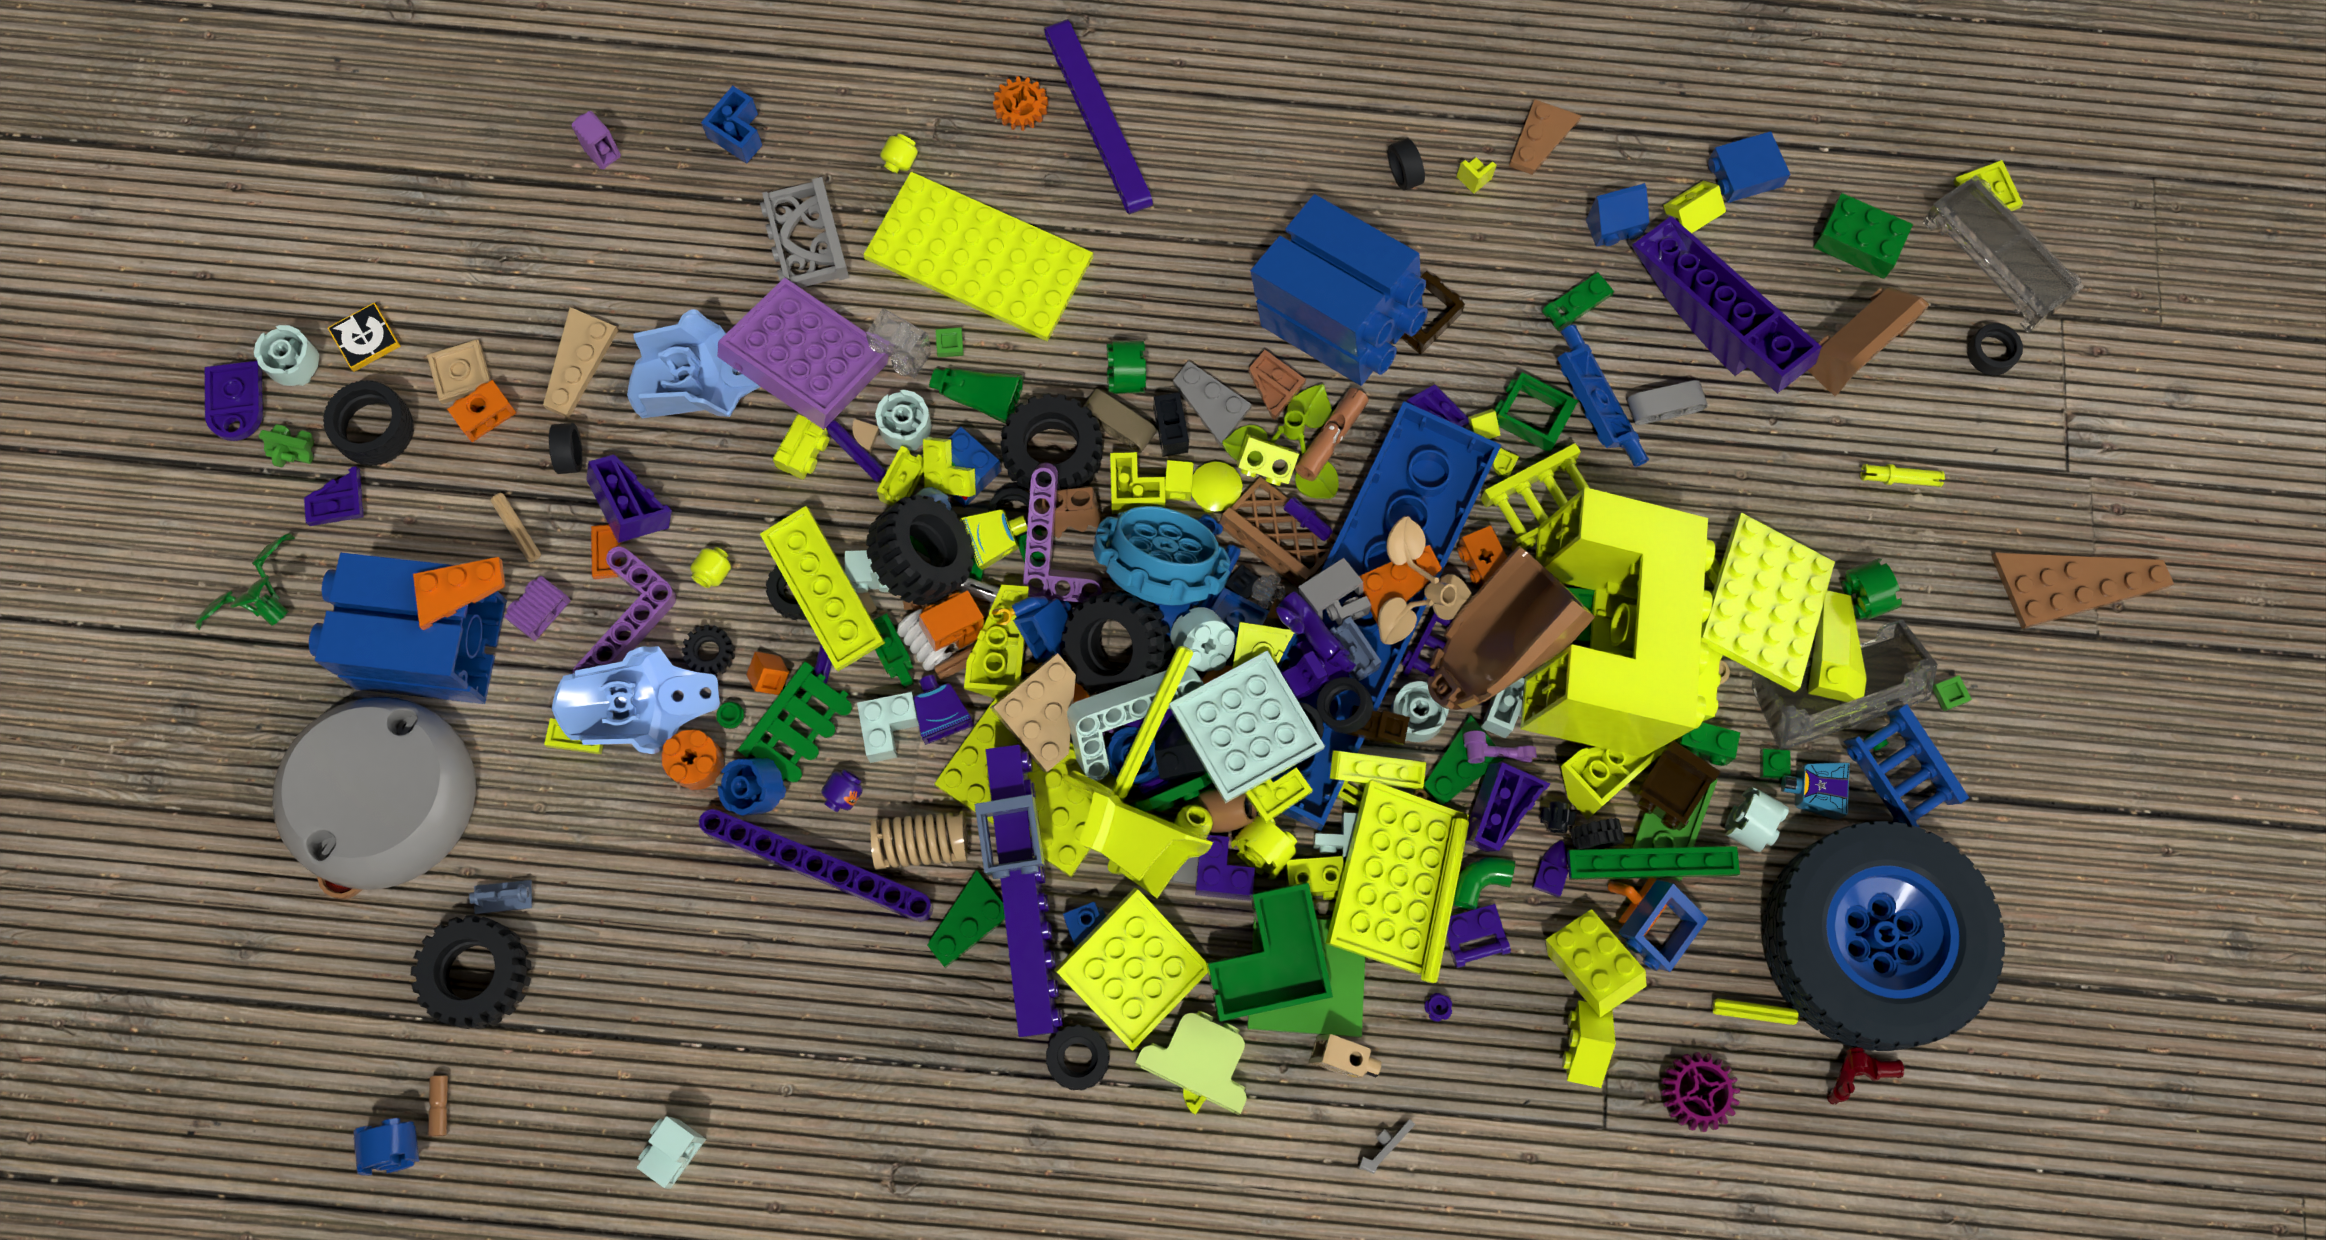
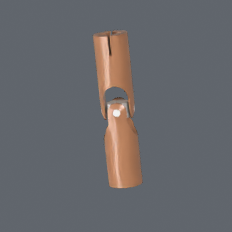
M1350 388L1325 423L1321 433L1312 441L1296 464L1295 470L1302 478L1314 481L1332 456L1336 444L1341 442L1368 404L1369 399L1363 391L1357 388Z

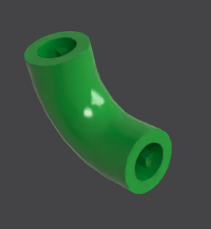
M1485 857L1469 863L1459 873L1453 906L1474 910L1477 909L1479 896L1484 887L1499 885L1510 888L1516 861L1505 858Z

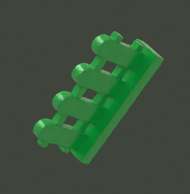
M807 662L802 664L737 750L746 758H749L752 754L756 758L774 761L781 772L782 780L786 779L792 783H796L802 778V771L796 766L801 757L807 760H814L818 757L819 749L813 744L816 737L821 735L824 738H831L835 734V726L829 721L835 712L840 716H847L852 711V704L846 699L849 694L844 690L839 694L823 682L826 677L821 673L818 677H815L813 675L814 667ZM803 688L807 692L799 699L796 695ZM812 696L829 707L824 716L807 705ZM786 710L790 714L783 722L779 717ZM795 718L813 730L807 738L790 727ZM769 732L773 736L766 744L762 740ZM779 740L796 752L790 761L773 749Z

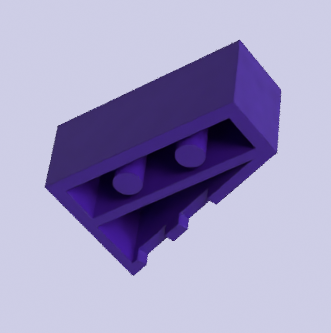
M615 455L588 461L586 480L618 543L669 528L672 510L667 505L663 506L654 497V493L649 488L646 489L637 481V476Z

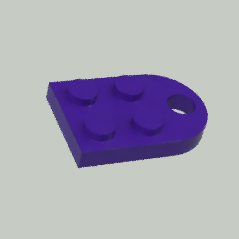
M257 361L205 367V420L207 426L218 437L227 441H239L251 436L260 426L263 417L262 368ZM239 421L240 426L238 430L229 432L230 424Z

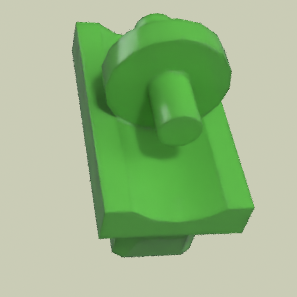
M276 424L271 431L262 430L258 435L264 441V451L266 456L272 457V464L274 466L283 467L287 461L293 463L294 460L310 464L314 459L311 452L314 439L310 432L301 430L294 438L290 437L291 433L288 428Z

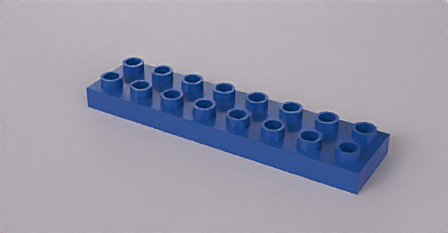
M1403 401L1322 571L1342 558L1349 563L1358 576L1392 562L1387 553L1388 536L1397 521L1404 516H1409L1423 530L1426 540L1425 547L1430 545L1442 568L1441 572L1435 576L1439 579L1501 444ZM1426 586L1407 601L1406 604L1426 600ZM1353 590L1338 601L1341 607H1343V603L1353 597L1361 599L1363 595L1358 596ZM1427 605L1411 609L1417 616L1416 625L1406 638L1395 644H1383L1380 639L1379 627L1371 611L1368 615L1354 620L1382 661L1377 671L1359 681L1372 697L1374 711H1378ZM1326 608L1322 610V621L1329 630L1333 627L1335 629L1338 628L1336 620L1332 621ZM1305 633L1293 634L1277 664L1281 673L1296 666L1303 657L1296 646L1307 638ZM1320 687L1298 702L1307 703L1317 710V698L1323 687ZM1348 690L1336 695L1330 705L1331 715L1337 720L1348 719L1351 707L1353 705H1360L1358 694ZM1324 722L1321 741L1325 748L1271 778L1274 783L1297 767L1313 791L1282 812V814L1320 832L1345 781L1330 779L1333 751L1358 753L1364 738L1336 732Z

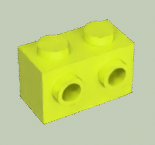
M1343 856L1289 860L1285 865L1287 886L1306 882L1309 883L1311 896H1323V900L1337 899L1344 871Z

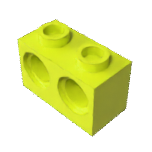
M1246 434L1236 464L1238 468H1241V473L1251 477H1256V474L1266 477L1265 481L1280 486L1281 482L1289 484L1299 453L1294 449ZM1259 451L1261 453V458L1257 463H1249L1247 461L1250 452ZM1278 459L1285 460L1286 462L1285 468L1280 472L1273 471L1272 469L1273 463Z

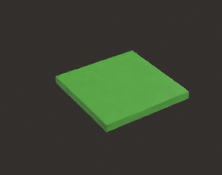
M1255 917L1253 922L1252 952L1261 951ZM1317 919L1333 997L1248 1015L1247 1029L1317 1035L1332 1034L1335 1036L1361 1038L1365 957L1325 944L1331 920Z

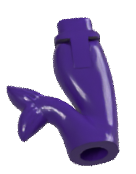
M1296 592L1286 596L1276 608V613L1282 623L1290 628L1294 634L1305 633L1311 646L1325 661L1335 667L1340 666L1346 672L1352 671L1356 664L1349 658L1350 652L1344 649L1342 643L1326 627L1311 605Z

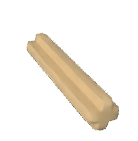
M503 493L493 496L491 503L528 562H534L541 557L540 551Z

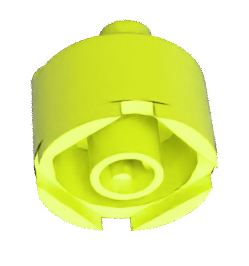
M1256 816L1254 822L1244 826L1231 841L1232 848L1238 847L1240 852L1237 856L1248 867L1255 868V872L1259 875L1266 872L1270 874L1268 879H1274L1296 853L1295 844L1297 840L1291 833L1283 832L1275 826L1274 819L1265 824L1261 817Z

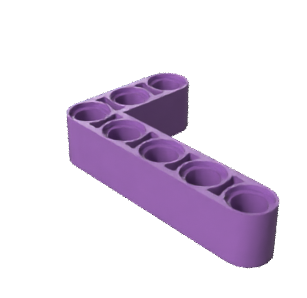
M1041 463L1035 468L1031 477L1023 586H1029L1028 596L1030 597L1044 596L1047 599L1057 598L1061 601L1083 603L1087 598L1102 593L1103 581L1100 576L1094 573L1051 569L1058 471L1050 463ZM1042 471L1048 472L1051 475L1052 481L1049 483L1041 482L1038 478V473ZM1039 498L1046 499L1050 507L1048 509H1040L1036 505V500ZM1042 525L1046 527L1048 533L1044 536L1037 535L1034 531V526ZM1042 552L1046 560L1037 562L1033 559L1032 553ZM1039 578L1044 586L1035 588L1031 585L1030 579ZM1061 580L1067 581L1071 588L1065 591L1058 588L1057 582ZM1087 583H1092L1096 585L1098 590L1094 593H1088L1083 586Z
M624 547L612 548L607 554L606 561L611 570L639 593L640 596L574 667L572 674L576 670L622 662L627 653L637 647L676 602V594L668 582ZM621 557L627 558L625 565L621 567L615 566L617 559ZM640 574L648 575L645 582L635 583L637 576ZM662 590L668 591V595L664 600L655 599L658 592ZM641 611H650L647 619L643 621L637 620V616ZM623 631H631L629 639L619 641V635ZM612 651V657L608 661H600L602 653Z

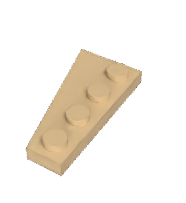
M569 308L543 403L547 410L568 419L570 418L618 332L616 326L574 308Z

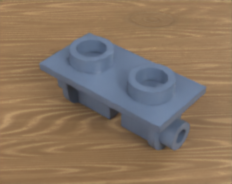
M532 880L474 886V892H470L469 900L471 904L474 903L475 914L532 908Z

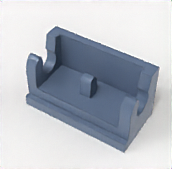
M1351 616L1345 619L1341 626L1336 629L1333 627L1330 630L1342 643L1344 649L1350 652L1349 658L1356 664L1354 669L1348 672L1351 678L1359 682L1379 669L1382 661Z

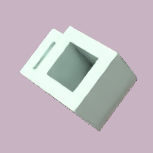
M1358 813L1343 814L1341 818V835L1315 833L1313 849L1320 850V854L1326 855L1336 854V851H1341L1343 862H1345Z

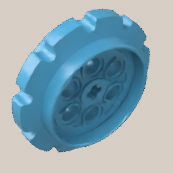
M1143 506L1132 508L1126 512H1120L1117 518H1105L1099 524L1094 538V556L1098 563L1106 566V572L1112 580L1128 593L1152 603L1185 605L1194 601L1205 600L1208 594L1217 595L1223 590L1230 573L1229 567L1231 563L1229 556L1223 547L1218 546L1213 533L1196 519L1172 509Z

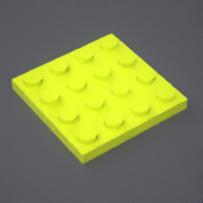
M1134 888L1054 969L1132 1051L1208 973L1206 961L1137 888Z

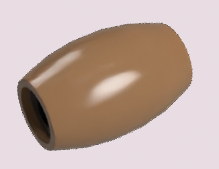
M1217 788L1200 791V795L1186 800L1184 803V807L1198 805L1210 813L1213 821L1210 833L1230 832L1240 829L1254 822L1257 816L1256 809L1245 794L1225 803Z

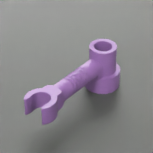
M1469 731L1463 735L1464 747L1467 748L1469 763H1482L1485 761V757L1511 758L1525 763L1532 762V758H1537L1536 747L1519 746L1516 748L1494 747L1486 744V734L1482 731Z

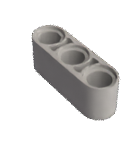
M1699 380L1639 392L1627 399L1636 425L1689 415L1708 407Z

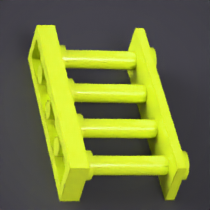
M1576 443L1484 491L1481 497L1486 508L1493 504L1499 506L1518 537L1511 546L1512 551L1518 546H1521L1524 550L1534 546L1537 543L1539 527L1527 533L1509 504L1508 496L1516 492L1518 495L1521 494L1541 525L1548 519V516L1531 491V484L1540 481V483L1544 482L1559 508L1566 504L1568 500L1554 480V472L1560 469L1567 471L1579 492L1584 487L1590 488L1575 465L1581 453Z

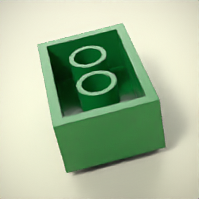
M1841 193L1832 206L1813 248L1885 279L1896 265L1913 224Z

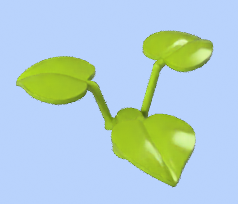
M1323 384L1302 391L1289 402L1287 414L1284 417V426L1278 427V431L1270 442L1275 443L1279 436L1284 433L1290 440H1299L1303 456L1306 451L1303 435L1305 425L1309 428H1319L1324 426L1331 416V404ZM1255 425L1240 427L1228 438L1224 439L1222 445L1226 452L1237 461L1246 434L1268 441V435L1262 428ZM1259 451L1250 452L1247 461L1249 463H1257L1261 458V453ZM1327 462L1314 481L1306 480L1296 473L1295 484L1297 489L1307 497L1331 499L1337 494L1339 479L1333 465Z

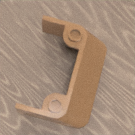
M1881 287L1871 296L1870 300L1872 302L1832 338L1827 335L1818 343L1822 347L1817 363L1807 371L1830 393L1836 396L1855 373L1896 336L1900 335L1902 337L1930 304L1920 296L1888 287L1886 290Z

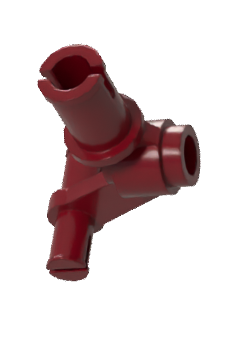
M1863 1048L1849 1049L1846 1051L1847 1056L1844 1059L1837 1082L1832 1088L1831 1093L1828 1094L1827 1100L1832 1105L1848 1100L1850 1094L1855 1090L1853 1084L1855 1076L1865 1075L1872 1081H1878L1880 1078H1901L1904 1076L1903 1062L1900 1059L1878 1061L1876 1058H1871L1864 1053Z

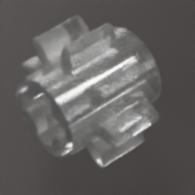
M1272 574L1269 578L1262 575L1261 578L1255 581L1252 587V598L1258 600L1257 605L1267 609L1269 605H1273L1276 598L1281 601L1284 599L1285 585L1280 583L1281 578Z

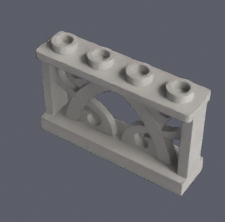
M822 177L812 179L813 182L769 193L767 191L762 192L764 202H760L763 217H768L770 224L766 225L769 240L774 239L776 245L771 247L775 262H780L782 268L777 270L779 280L781 281L783 278H786L800 288L838 278L839 281L849 278ZM813 196L802 204H799L797 199ZM785 202L793 204L796 208L792 212L789 207L782 206L786 211L784 215H778L775 212L776 206ZM809 213L811 217L812 214L817 213L819 214V218L815 221H812L806 216V214ZM801 219L811 228H825L826 232L814 238L810 251L797 246L789 240L794 227ZM777 223L783 224L780 234L778 231ZM825 243L827 245L825 250L819 248V253H816L818 244ZM783 248L792 254L787 259L785 258ZM806 262L810 263V267L805 274L795 275L791 272V266L794 263L800 264L799 271L805 267ZM816 264L835 265L832 267L815 271Z

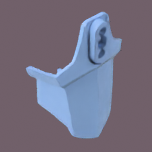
M696 309L684 313L676 325L633 334L642 357L636 360L633 367L627 396L632 408L641 418L706 410L716 416L730 417L740 398L760 388V386L743 374L737 375L738 371L717 357L718 341L726 333L720 325L710 321Z
M642 646L629 651L622 662L576 670L573 674L563 676L554 695L552 711L560 728L570 740H580L583 745L632 744L639 752L656 754L663 750L666 740L675 735L681 725L700 715L718 709L720 706L718 680L713 674L700 673L673 666L659 646ZM705 687L711 690V696L708 698L700 695V691ZM677 690L682 691L684 694L681 701H677L673 697L674 692Z

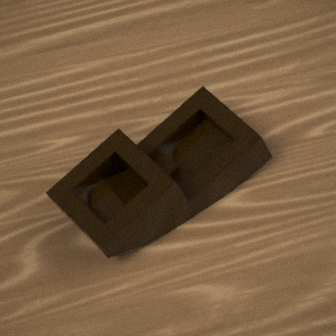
M1353 705L1351 707L1349 718L1356 713L1359 706ZM1373 710L1371 718L1364 727L1356 732L1347 734L1374 741L1404 745L1410 717L1385 710L1381 712Z

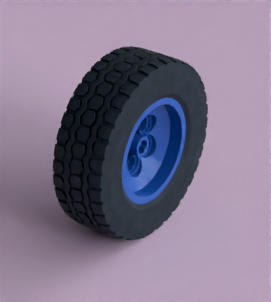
M1873 821L1870 823L1853 824L1836 830L1803 849L1789 861L1788 865L1784 867L1777 877L1778 880L1775 881L1769 893L1771 897H1768L1764 910L1767 913L1763 916L1762 930H1765V934L1762 935L1763 949L1767 951L1765 953L1768 968L1771 967L1772 969L1770 974L1776 986L1779 985L1781 988L1779 992L1786 1002L1792 1004L1790 1007L1798 1011L1799 1017H1804V1021L1815 1030L1820 1029L1821 1034L1832 1040L1838 1039L1839 1043L1870 1051H1894L1936 1042L1948 1037L1950 1034H1954L1972 1021L1980 1013L1979 1010L1985 1007L1991 998L1989 994L1994 993L1999 979L1997 977L2001 975L2004 963L2001 959L2005 956V942H2002L2005 932L2003 923H2000L2002 915L1999 906L1993 900L1996 898L1990 886H1986L1984 876L1979 869L1975 870L1973 867L1974 863L1965 854L1961 855L1959 853L1960 850L1950 842H1943L1942 837L1932 832L1925 833V829L1913 825L1907 827V824L1889 822L1888 824V821ZM1873 903L1879 906L1881 910L1880 916H1877L1872 911ZM1849 915L1855 918L1857 922L1856 929L1849 925ZM1898 919L1904 922L1905 932L1898 928ZM1849 944H1853L1857 948L1856 957L1849 953ZM1898 947L1906 952V960H1902L1899 957ZM1874 960H1878L1881 963V973L1875 970L1873 966Z

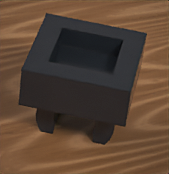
M1241 565L1226 582L1225 588L1249 600L1262 585L1263 581L1244 565Z

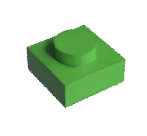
M962 328L935 329L938 358L964 356Z
M1960 675L1932 686L1943 711L1950 710L1972 700Z

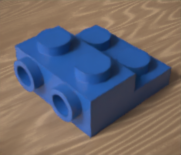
M1224 588L1211 610L1227 624L1235 635L1234 648L1229 657L1230 659L1234 660L1239 623L1263 625L1269 610Z

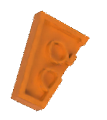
M1430 545L1424 548L1419 558L1412 560L1415 565L1433 577L1437 576L1442 570ZM1390 562L1359 576L1363 581L1362 595L1363 597L1367 596L1371 603L1370 611L1377 625L1380 609L1387 600L1399 597L1407 602L1430 582V580L1409 567L1407 562L1403 565H1395L1393 562Z
M499 557L413 574L419 626L424 631L433 626L432 623L443 617L448 618L471 602L476 603L506 587L502 560Z

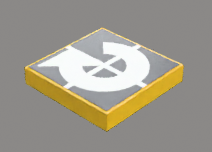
M375 302L328 327L329 332L353 372L401 347Z

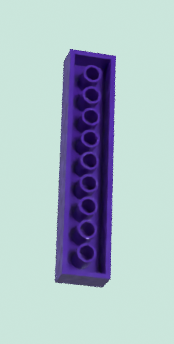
M1020 745L986 749L991 801L1031 794L1036 799L1035 785L1031 782L1028 772H1033L1031 755H1028V752L1024 751ZM1028 811L993 816L999 864L1034 859ZM1044 866L1038 867L1039 872L1021 874V870L1011 871L1010 877L1000 878L1019 1037L1053 1034L1059 1031V1026H1063L1062 1011L1056 1008L1055 998L1060 997L1058 980L1053 979L1052 969L1056 968L1055 953L1049 950L1048 940H1053L1052 926L1045 918V912L1049 911L1048 895L1042 892V884L1046 883Z

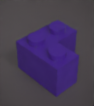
M1208 835L1207 840L1212 841L1213 844L1209 851L1198 859L1195 895L1251 901L1250 894L1253 893L1255 868L1227 865L1229 837Z

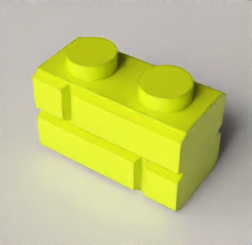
M798 414L772 459L775 466L802 480L805 479L807 473L812 474L815 470L818 453L825 451L830 438L828 437L827 429L823 430L806 417Z

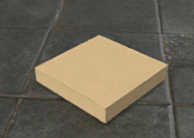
M478 339L427 354L438 399L441 404L464 398L474 392L479 385L491 381L482 346Z

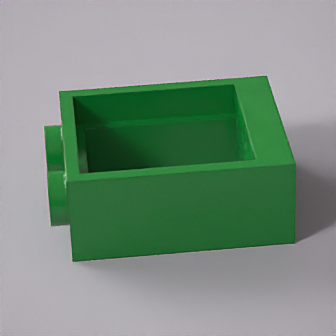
M1522 372L1518 380L1514 378L1511 380L1506 390V393L1509 394L1507 400L1501 399L1495 409L1496 415H1498V425L1500 428L1550 453L1578 400ZM1520 391L1561 411L1548 435L1507 415Z

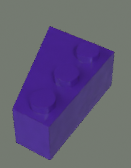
M1503 762L1489 764L1469 819L1465 843L1485 852L1499 851L1520 825V820L1527 811L1533 808L1534 802L1550 786V783Z

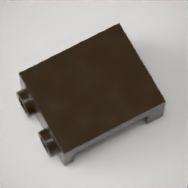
M1672 741L1665 747L1632 800L1638 803L1637 807L1647 814L1653 813L1661 818V823L1669 829L1680 831L1686 827L1689 822L1688 819L1710 784L1717 779L1721 771L1677 742Z

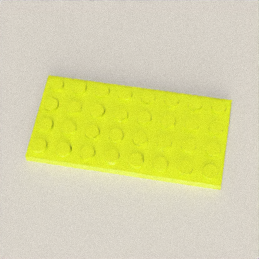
M910 172L863 254L865 260L1047 342L1093 259V252L913 172Z

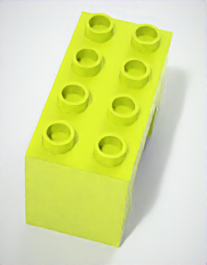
M1584 487L1539 526L1536 560L1561 583L1594 590L1592 614L1595 618L1591 623L1590 648L1572 644L1525 677L1521 730L1644 757L1684 734L1697 729L1701 725L1706 713V700L1703 696L1698 695L1699 675L1704 672L1709 660V647L1706 643L1701 642L1702 623L1708 618L1712 607V595L1709 591L1704 590L1705 572L1711 567L1715 556V544L1712 540L1707 539L1708 518Z

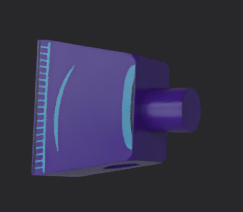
M928 675L919 680L924 693L916 695L914 703L920 734L925 745L973 727L969 713L950 683L939 686L935 675Z

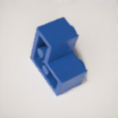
M732 85L701 122L708 139L746 164L762 147L757 129L749 125L758 115L753 98Z

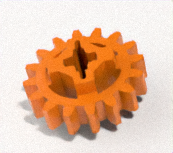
M1019 76L1016 77V82L1007 79V86L1000 84L999 92L994 93L995 101H993V107L996 110V118H1002V125L1004 126L1011 123L1012 130L1017 125L1020 126L1022 131L1025 130V125L1034 128V121L1036 120L1041 123L1042 115L1047 114L1048 99L1045 97V89H1039V82L1037 81L1030 84L1029 77L1024 82L1021 81Z

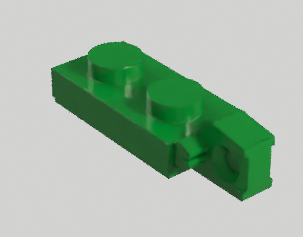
M886 613L873 620L885 641V644L876 648L875 651L887 674L889 673L891 679L898 676L905 689L914 684L908 673V670L913 668L912 661Z

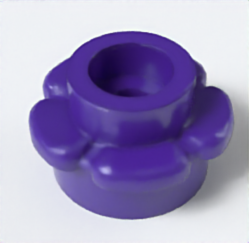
M1434 993L1425 1002V1012L1429 1014V1018L1433 1021L1446 1020L1452 1014V1001L1448 996ZM1440 1005L1441 1010H1437L1436 1006Z

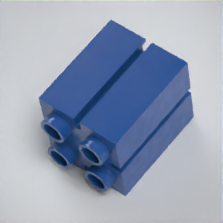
M1314 194L1285 228V231L1291 234V241L1279 235L1250 270L1255 297L1258 298L1256 303L1261 327L1362 386L1373 371L1382 375L1391 366L1396 356L1397 348L1391 345L1390 342L1395 345L1404 333L1414 336L1426 320L1428 310L1422 306V295L1426 287V280L1421 278L1420 255L1417 251Z
M340 552L336 570L329 569L325 573L322 582L323 600L331 603L334 606V610L326 611L324 623H316L312 627L309 636V651L312 656H315V662L331 673L338 675V678L356 690L485 704L495 660L494 655L485 653V646H498L507 600L497 591L476 603L471 602L448 618L443 617L432 623L433 626L423 631L419 626L413 574L455 565Z

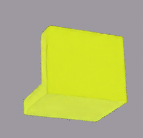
M1477 157L1469 163L1464 160L1460 163L1457 178L1474 194L1492 179L1497 165L1491 162L1488 166H1485Z
M1167 460L1165 499L1191 501L1194 465L1192 462Z

